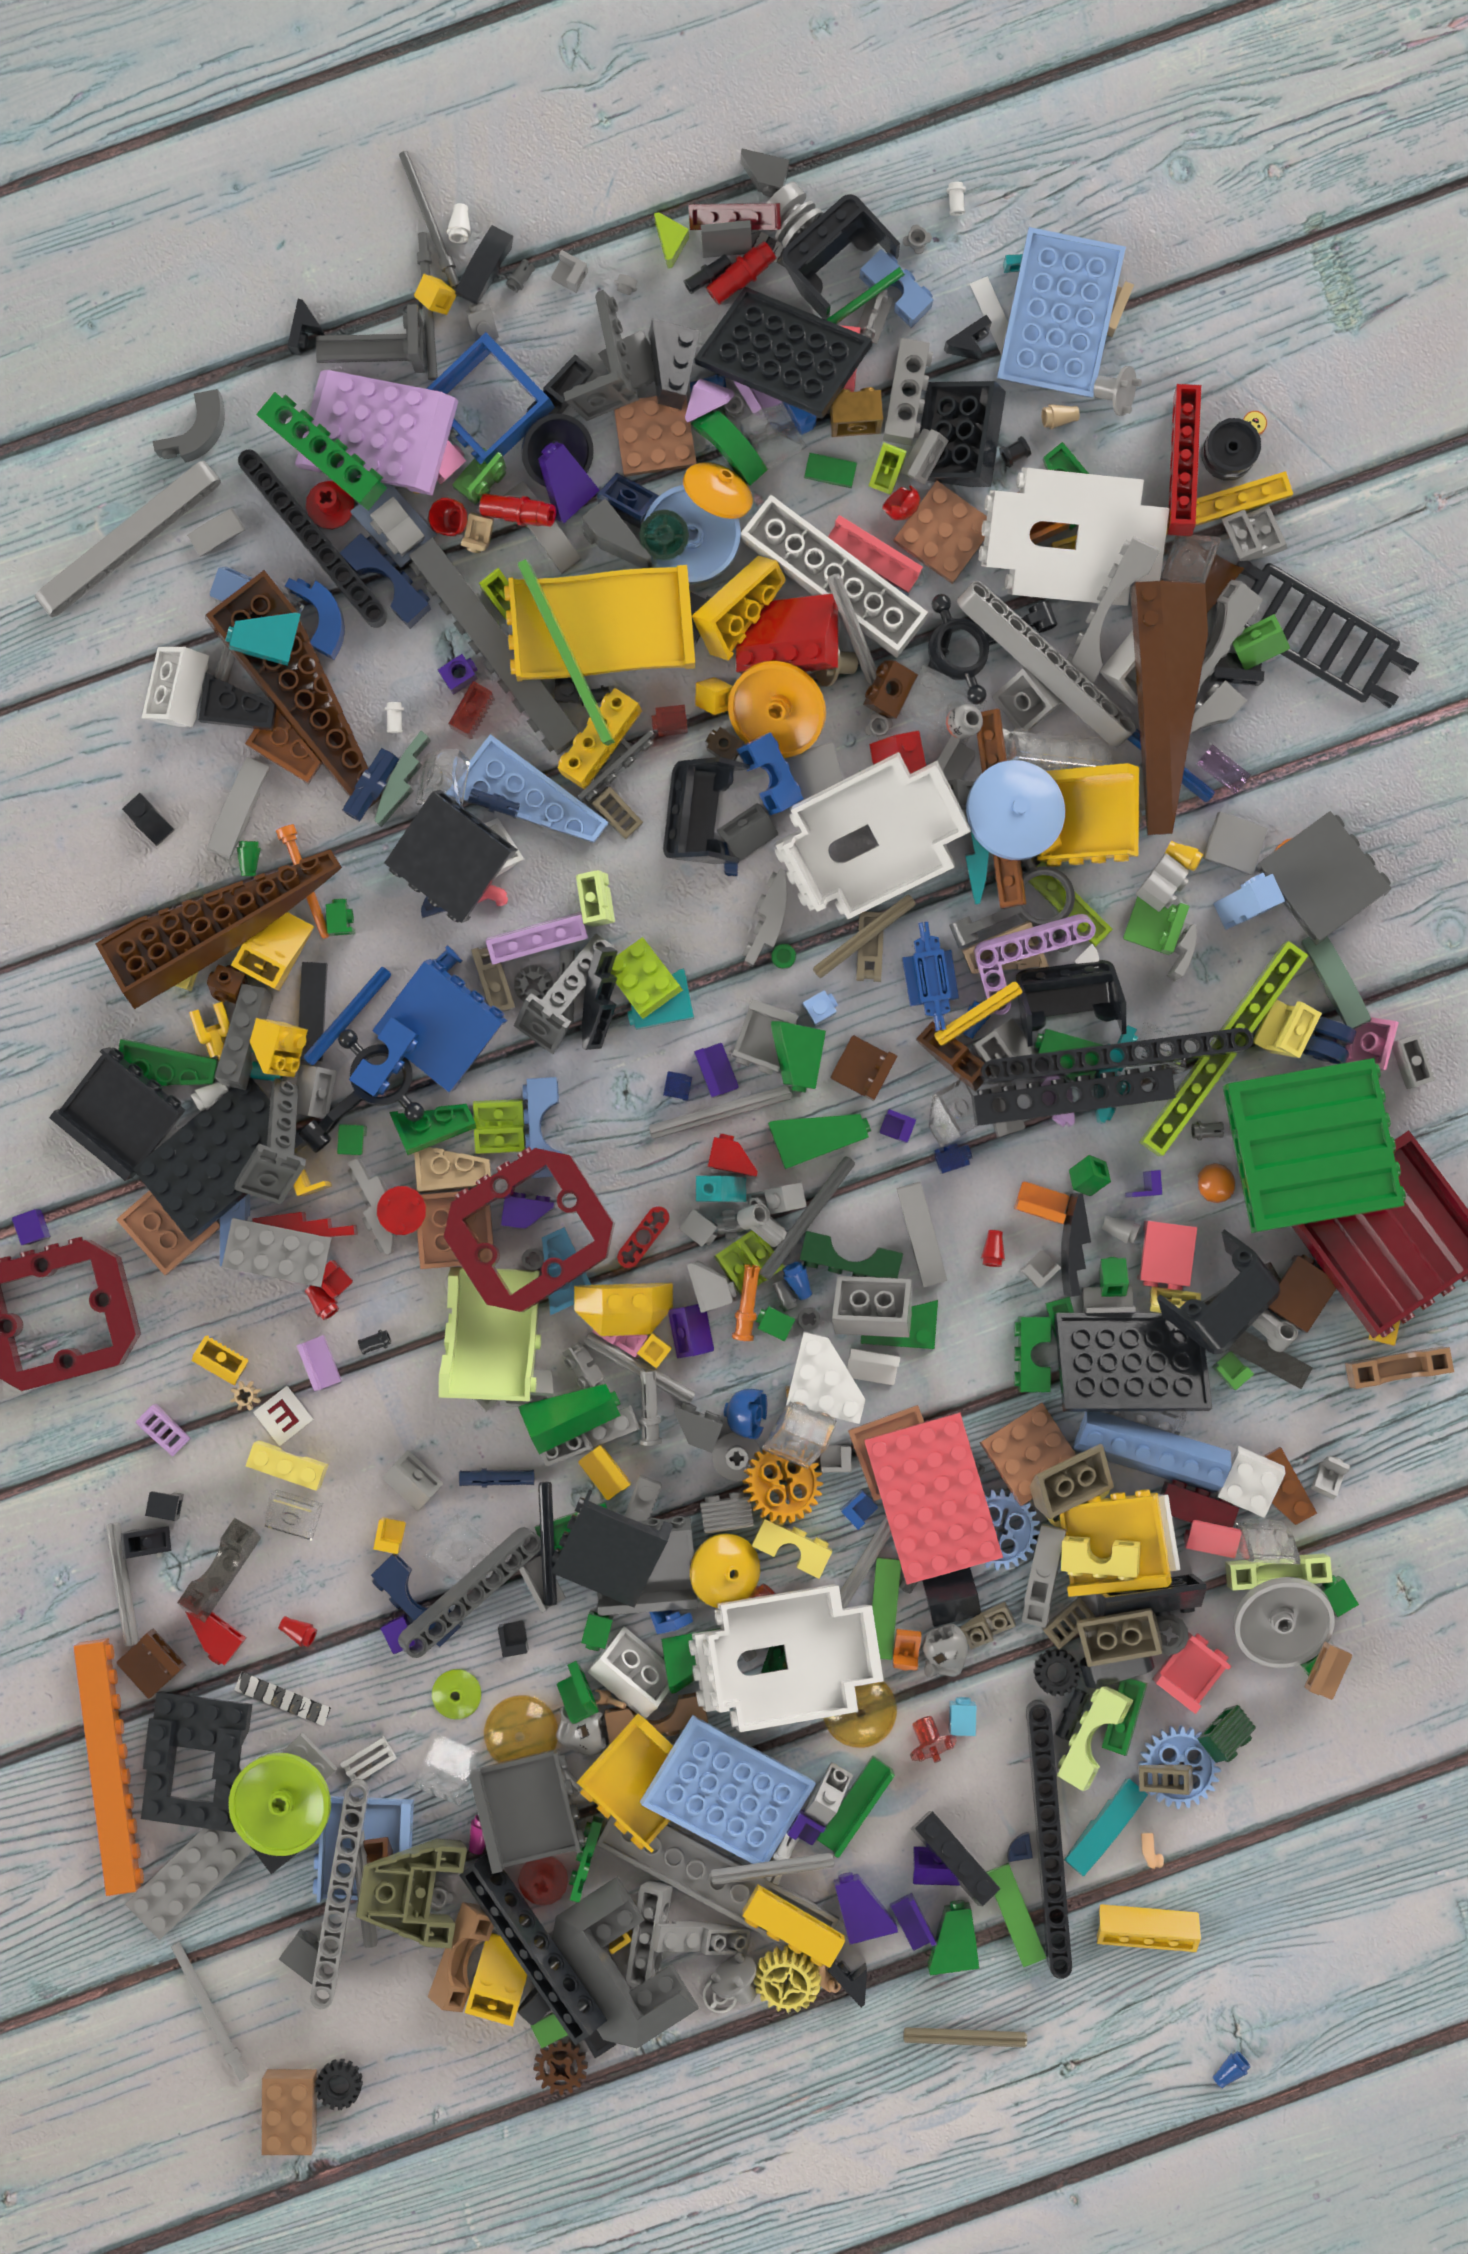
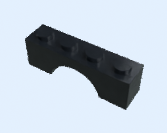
M928 1811L910 1828L923 1844L945 1864L958 1880L960 1886L978 1906H984L1001 1889L933 1811Z

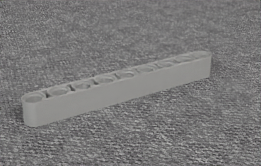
M206 461L198 462L44 585L35 594V599L50 617L59 615L220 485L221 480Z
M979 581L972 582L958 597L957 603L959 607L1111 746L1119 747L1136 731V725L1128 715L983 583Z
M355 1779L350 1782L343 1800L310 2001L317 2009L328 2008L336 1992L369 1797V1786L361 1779ZM360 1788L364 1796L354 1798L351 1795V1789ZM349 1813L357 1814L359 1822L350 1823L346 1815ZM350 1838L354 1841L355 1846L353 1848H346L343 1846L342 1840ZM341 1863L348 1864L351 1871L349 1873H341L338 1865ZM343 1889L346 1892V1897L342 1899L337 1898L334 1895V1890ZM338 1914L341 1916L342 1922L335 1924L330 1921L329 1916ZM333 1939L337 1942L338 1947L330 1949L326 1946L325 1941ZM328 1964L333 1968L334 1972L326 1974L321 1970V1966ZM317 1991H327L329 1994V1998H319L317 1996Z

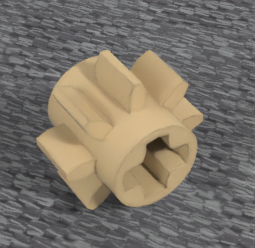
M239 1381L238 1385L240 1388H232L230 1390L232 1393H235L234 1398L230 1402H237L239 1404L238 1410L247 1405L250 1411L253 1409V1402H261L257 1398V1393L261 1389L253 1387L254 1381H250L247 1386H245L243 1381ZM244 1391L251 1394L248 1400L241 1398Z

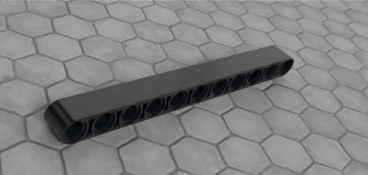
M1235 1028L992 1059L981 1067L980 1078L986 1084H1000L1244 1052L1251 1047L1253 1035L1246 1028ZM1236 1034H1240L1245 1038L1246 1042L1243 1047L1235 1043L1234 1037ZM1212 1037L1220 1041L1221 1047L1219 1050H1215L1210 1046L1209 1042ZM1186 1041L1195 1043V1053L1187 1052L1185 1049ZM1161 1044H1167L1170 1046V1056H1164L1161 1054ZM1136 1047H1142L1146 1050L1147 1056L1145 1059L1136 1057ZM1112 1050H1117L1121 1053V1062L1117 1063L1111 1060L1110 1052ZM1088 1053L1094 1054L1097 1057V1064L1094 1066L1088 1065L1085 1061V1055ZM1067 1056L1072 1060V1067L1070 1069H1065L1061 1066V1057ZM1036 1060H1044L1048 1065L1047 1071H1038L1035 1067ZM1012 1063L1021 1064L1023 1067L1021 1075H1014L1011 1072L1010 1066ZM986 1067H996L998 1070L997 1078H989L985 1073Z
M1034 1700L1026 1707L1046 1956L1052 1975L1058 1979H1064L1072 1972V1956L1052 1719L1047 1705L1041 1700ZM1036 1708H1043L1045 1710L1043 1717L1039 1719L1033 1718L1032 1713ZM1038 1733L1047 1734V1739L1044 1743L1037 1744L1034 1742L1035 1736ZM1039 1759H1049L1048 1766L1043 1769L1038 1768L1036 1765ZM1049 1783L1051 1784V1789L1048 1793L1042 1794L1039 1792L1040 1785ZM1046 1808H1051L1053 1810L1052 1816L1047 1819L1042 1818L1041 1812ZM1046 1834H1054L1055 1839L1052 1843L1047 1844L1043 1842ZM1056 1859L1057 1865L1054 1868L1048 1869L1045 1867L1046 1861ZM1051 1884H1058L1059 1890L1056 1893L1050 1894L1047 1892ZM1059 1909L1062 1911L1060 1917L1056 1919L1049 1917L1052 1910ZM1057 1934L1064 1936L1062 1942L1058 1944L1051 1942L1053 1936ZM1057 1960L1066 1961L1065 1966L1061 1969L1053 1967Z

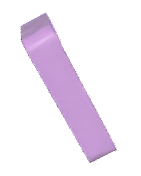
M1078 914L978 943L974 950V956L986 999L1007 986L1001 965L1087 941L1095 934V925L1087 915ZM1080 923H1088L1089 926L1085 932H1077V926ZM1062 929L1065 931L1062 938H1052L1056 930ZM1033 936L1041 938L1040 943L1036 946L1028 945L1029 939ZM1009 943L1017 945L1012 953L1004 951L1005 946ZM984 950H991L993 954L989 959L983 960L980 958ZM991 973L999 975L998 980L994 983L986 981L987 976ZM1011 1001L993 1013L998 1015L1007 1013L1010 1010Z

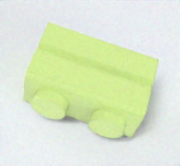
M597 870L576 875L583 924L596 927L614 923L615 917L611 892L608 887V874Z

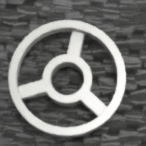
M712 1979L709 1980L703 1990V2000L707 2008L715 2013L730 2011L737 2002L735 1996L718 2000L713 1992L714 2001L709 2005L705 1996L706 1990L712 1982ZM734 1999L733 2003L725 2009L714 2008L717 2004L721 2005L727 2000Z

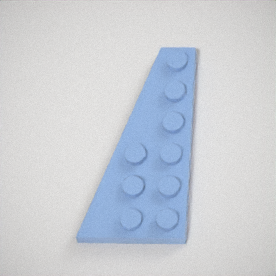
M491 734L446 792L447 795L468 801L469 796L477 799L480 798L470 794L472 788L491 795L494 793L499 794L500 798L520 803L519 810L511 807L508 808L518 812L517 818L595 843L609 824L608 821Z

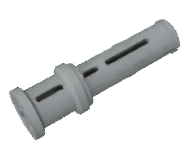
M646 1368L640 1370L642 1415L639 1418V1424L642 1425L640 1444L654 1446L662 1443V1438L659 1437L661 1418L660 1415H657L656 1369Z

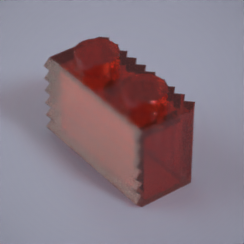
M472 681L448 723L451 729L468 739H473L478 726H481L480 722H483L482 718H485L490 705H493L492 701H495L492 691Z

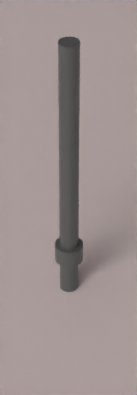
M402 151L399 153V157L440 258V268L446 274L451 288L456 289L459 280L454 270L456 268L453 258L448 255L408 151Z
M426 232L418 233L419 252H417V264L420 265L421 279L423 274L430 275V264H432V255L428 247V233ZM423 305L428 380L434 381L438 378L433 311Z

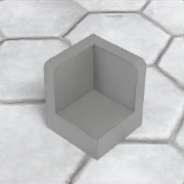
M561 250L559 253L560 261L551 278L558 284L577 293L588 273L587 263Z
M1039 1251L1020 1270L1037 1288H1041L1061 1267L1055 1264L1044 1251Z
M823 1445L820 1447L822 1473L852 1472L850 1445Z

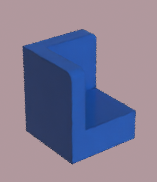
M861 1489L840 1510L859 1530L865 1524V1520L878 1509V1506Z

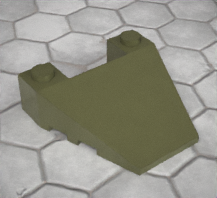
M436 1838L365 1864L356 1917L383 1929L393 1931L404 1938L419 1942V1944L425 1947L451 1949L455 1922L447 1914L430 1913L436 1871L464 1872L467 1847L461 1840Z

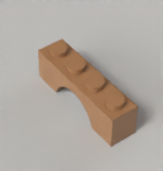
M1444 1346L1345 1363L1349 1387L1354 1389L1377 1386L1400 1379L1435 1376L1454 1372L1450 1347Z
M696 1692L679 1695L675 1708L666 1717L658 1720H646L660 1734L665 1733V1736H674L680 1733L679 1730H684L692 1715L707 1723L708 1715L702 1706H698ZM627 1705L625 1709L619 1707L605 1709L604 1715L610 1743L637 1715Z
M462 1902L455 1920L452 1948H445L430 1988L428 1998L441 2010L463 2012L471 1991L467 1977L469 1957L477 1944L482 1941H489L493 1931V1924L479 1904Z

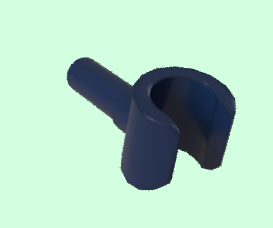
M723 842L725 855L730 856L726 842ZM738 863L724 864L725 875L738 876Z

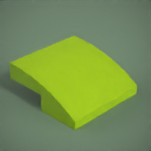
M523 1099L473 1102L474 1121L477 1127L474 1129L475 1154L521 1152L525 1150Z
M751 1230L716 1254L714 1258L729 1280L734 1282L736 1290L741 1295L744 1265L750 1264V1267L757 1265L760 1266L761 1270L774 1250L766 1241ZM783 1263L780 1265V1267L777 1269L774 1275L783 1268H785ZM760 1273L757 1286L768 1280L761 1276Z

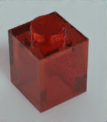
M685 704L655 708L656 715H651L653 730H658L659 736L688 733Z

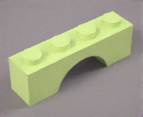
M1324 1553L1225 1562L1227 1587L1233 1591L1253 1589L1265 1581L1281 1577L1300 1578L1313 1584L1333 1582L1331 1559Z
M1103 1686L1101 1689L1097 1688L1091 1698L1093 1704L1090 1710H1086L1080 1719L1082 1726L1079 1732H1075L1068 1744L1071 1748L1067 1755L1064 1754L1057 1766L1060 1769L1057 1776L1082 1791L1090 1788L1100 1768L1091 1750L1093 1735L1104 1724L1122 1723L1133 1702L1132 1699L1109 1686Z

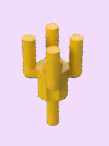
M223 1002L213 1004L219 1024L207 1028L204 1027L199 1009L189 1012L198 1041L201 1044H205L210 1058L217 1056L218 1060H220L230 1026Z

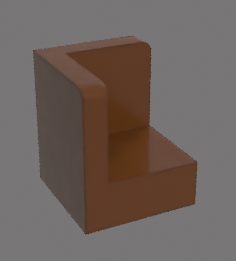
M388 1837L363 1841L367 1854V1864L393 1854Z

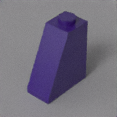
M556 442L547 445L542 450L543 455L538 460L550 503L556 508L555 518L565 523L600 489L566 447Z
M847 1872L839 1875L838 1879L834 1880L850 1945L898 1933L896 1921L859 1874L853 1875L852 1872Z

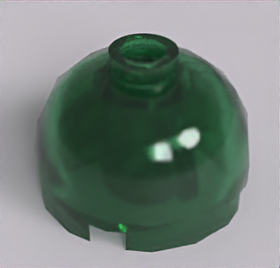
M665 509L651 513L643 521L639 533L643 548L646 549L651 557L661 561L674 560L682 555L688 546L690 537L688 526L683 518L676 512Z

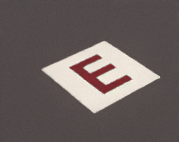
M288 1386L284 1387L253 1412L279 1446L314 1420Z

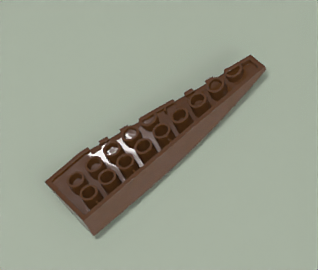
M263 570L205 615V620L229 649L230 642L225 640L228 628H234L235 621L297 613V611L266 571ZM300 619L288 665L230 650L267 698L276 705L281 715L350 797L356 789L354 787L365 769L368 770V766ZM380 793V795L378 796V798L376 799V801L373 800V802H372V804L370 805V807L373 806L376 802H378V801L381 799V797H382V794H381V793Z
M331 849L301 859L297 865L279 867V871L269 875L262 873L254 876L255 880L244 883L240 881L204 894L200 900L192 901L190 899L182 902L183 906L169 910V908L159 910L158 915L150 918L147 915L140 917L98 941L95 945L122 993L131 1006L136 1009L222 958L261 932L324 884L342 867Z

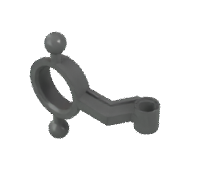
M1032 858L1020 860L1024 863L1027 870L1022 875L1024 887L1028 881L1040 875L1052 876L1060 881L1066 892V903L1062 911L1050 919H1037L1031 916L1023 905L1003 909L973 923L968 916L949 925L958 948L978 940L979 937L976 932L1017 914L1024 922L1030 921L1033 927L1067 918L1075 902V892L1071 881L1058 869L1045 866L1036 867ZM1056 930L1054 932L1055 939L1062 938L1065 933L1064 930ZM1073 945L1056 950L1063 953L1068 952Z

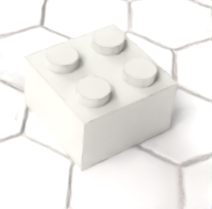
M1238 1446L1232 1457V1467L1225 1484L1218 1490V1497L1265 1518L1285 1476V1467Z

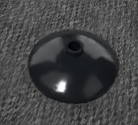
M560 413L543 416L530 426L524 436L521 450L524 467L529 476L544 487L546 485L538 458L543 455L542 450L550 443L558 442L563 444L586 473L591 467L594 454L592 438L587 428L572 416Z

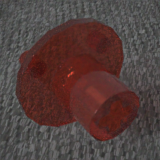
M923 1717L912 1724L920 1746L911 1752L910 1757L912 1761L919 1762L933 1758L934 1763L941 1761L939 1754L954 1748L957 1742L955 1735L940 1736L933 1717Z
M553 1856L526 1862L520 1871L519 1887L524 1897L531 1903L541 1906L553 1904L560 1900L566 1892L568 1885L567 1870L562 1862Z

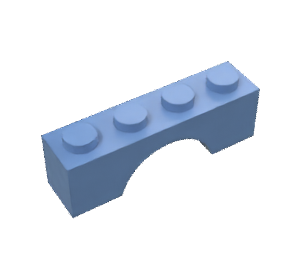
M558 1078L526 1079L527 1085H522L523 1099H528V1109H524V1122L529 1124L530 1133L525 1134L526 1148L530 1147L531 1150L539 1148L562 1153L550 1147L544 1140L541 1132L543 1116L552 1106L559 1103ZM546 1167L532 1178H549L554 1176L549 1168Z

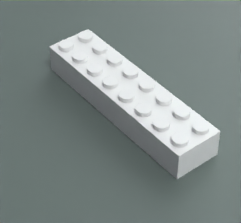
M772 495L768 497L741 532L742 543L758 555L778 561L782 572L813 596L832 594L827 578L838 573L842 578L862 632L896 658L899 657L927 620L928 612Z

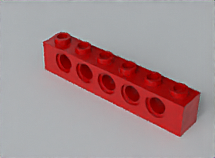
M1177 384L1173 396L1167 535L1192 536L1196 525L1202 385Z

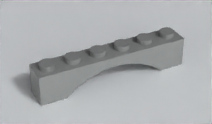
M1134 536L1131 541L1126 540L1119 553L1123 557L1119 565L1114 563L1108 575L1112 580L1108 588L1102 587L1097 597V600L1101 602L1097 610L1091 609L1085 621L1089 626L1085 633L1080 631L1074 645L1078 646L1075 654L1069 653L1066 659L1091 683L1095 682L1103 666L1100 635L1107 611L1125 588L1149 574L1160 552V549Z
M1231 580L1217 599L1215 623L1206 644L1198 693L1200 692V686L1206 678L1213 674L1218 661L1229 652L1231 643L1242 634L1245 628L1244 625L1250 617L1257 613L1259 605L1263 601L1260 596L1243 582Z
M1226 680L1220 686L1215 683L1206 693L1209 698L1204 703L1199 701L1195 705L1190 735L1199 729L1226 723L1247 700ZM1142 769L1139 771V810L1141 812L1145 810Z

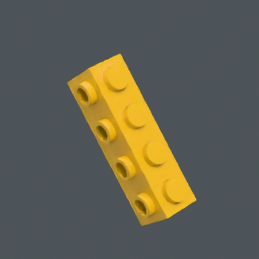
M616 688L604 696L601 702L602 706L600 707V711L615 743L609 746L603 744L589 717L587 727L582 733L580 732L573 740V746L568 753L565 752L558 762L559 766L557 768L560 773L583 789L590 785L642 712L638 702Z
M757 1884L742 1910L743 1917L745 1918L744 1921L754 1928L760 1926L767 1931L766 1934L776 1941L781 1939L789 1944L788 1947L798 1954L803 1952L809 1955L810 1960L820 1967L825 1965L830 1968L845 1943V1937L842 1933Z

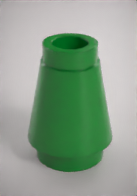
M239 841V847H236L241 876H256L261 851L259 841Z

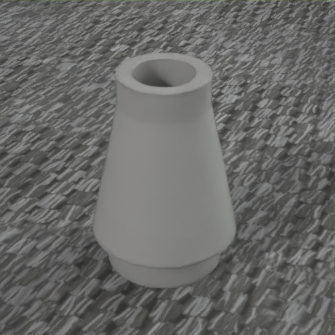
M1106 1216L1102 1226V1230L1107 1231L1126 1244L1128 1242L1134 1244L1140 1225L1136 1224L1134 1220L1112 1218Z

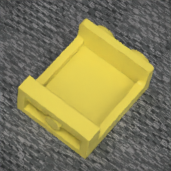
M1276 1000L1264 1016L1253 1039V1043L1272 1054L1300 1058L1322 1013L1303 1002L1297 1001L1295 1006H1289Z

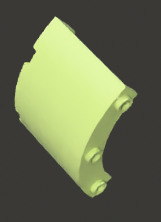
M451 1267L448 1274L447 1308H452V1314L449 1313L445 1329L444 1346L446 1352L445 1355H442L439 1371V1398L530 1401L531 1392L536 1393L537 1378L533 1377L536 1350L541 1349V1335H537L539 1303L525 1312L486 1305L463 1267ZM497 1269L512 1294L540 1276L539 1270Z

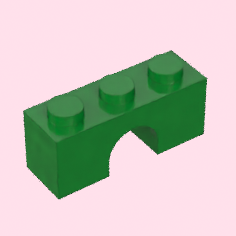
M1018 1316V1322H1014V1336L1018 1337V1347H1014V1361H1018V1371H1014V1386H1018V1391L1051 1392V1367L1037 1366L1031 1359V1351L1036 1344L1051 1342V1317Z

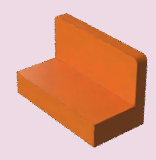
M1024 1181L1021 1184L1014 1209L1064 1224L1067 1215L1064 1213L1069 1196Z

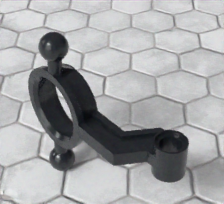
M938 594L933 598L931 605L933 610L941 615L943 623L934 630L929 639L928 653L930 660L936 670L943 676L953 680H966L969 687L967 691L969 702L975 705L981 704L985 701L987 693L983 686L978 685L975 676L984 668L987 662L989 646L998 642L976 622L965 618H952L949 611L951 607L950 598L945 594ZM1043 601L1028 609L1030 614L1021 618L1031 628L1035 627L1037 633L1048 631L1058 625L1049 601ZM951 629H962L969 632L976 639L979 646L977 663L970 667H958L951 664L944 657L941 650L943 634Z
M345 1029L338 1036L340 1046L345 1049H351L356 1055L351 1064L350 1077L362 1059L369 1060L376 1056L388 1057L389 1055L388 1047L385 1044L372 1045L363 1049L358 1043L357 1034L353 1030ZM406 1057L402 1059L405 1062L401 1069L403 1072V1082L396 1092L389 1096L374 1097L350 1081L354 1091L327 1113L320 1124L313 1120L300 1131L299 1135L314 1153L322 1150L331 1141L332 1138L328 1134L334 1130L346 1114L363 1100L378 1106L390 1105L398 1101L405 1109L404 1114L409 1121L417 1122L422 1119L424 1115L423 1106L417 1102H411L405 1095L412 1082V1068Z

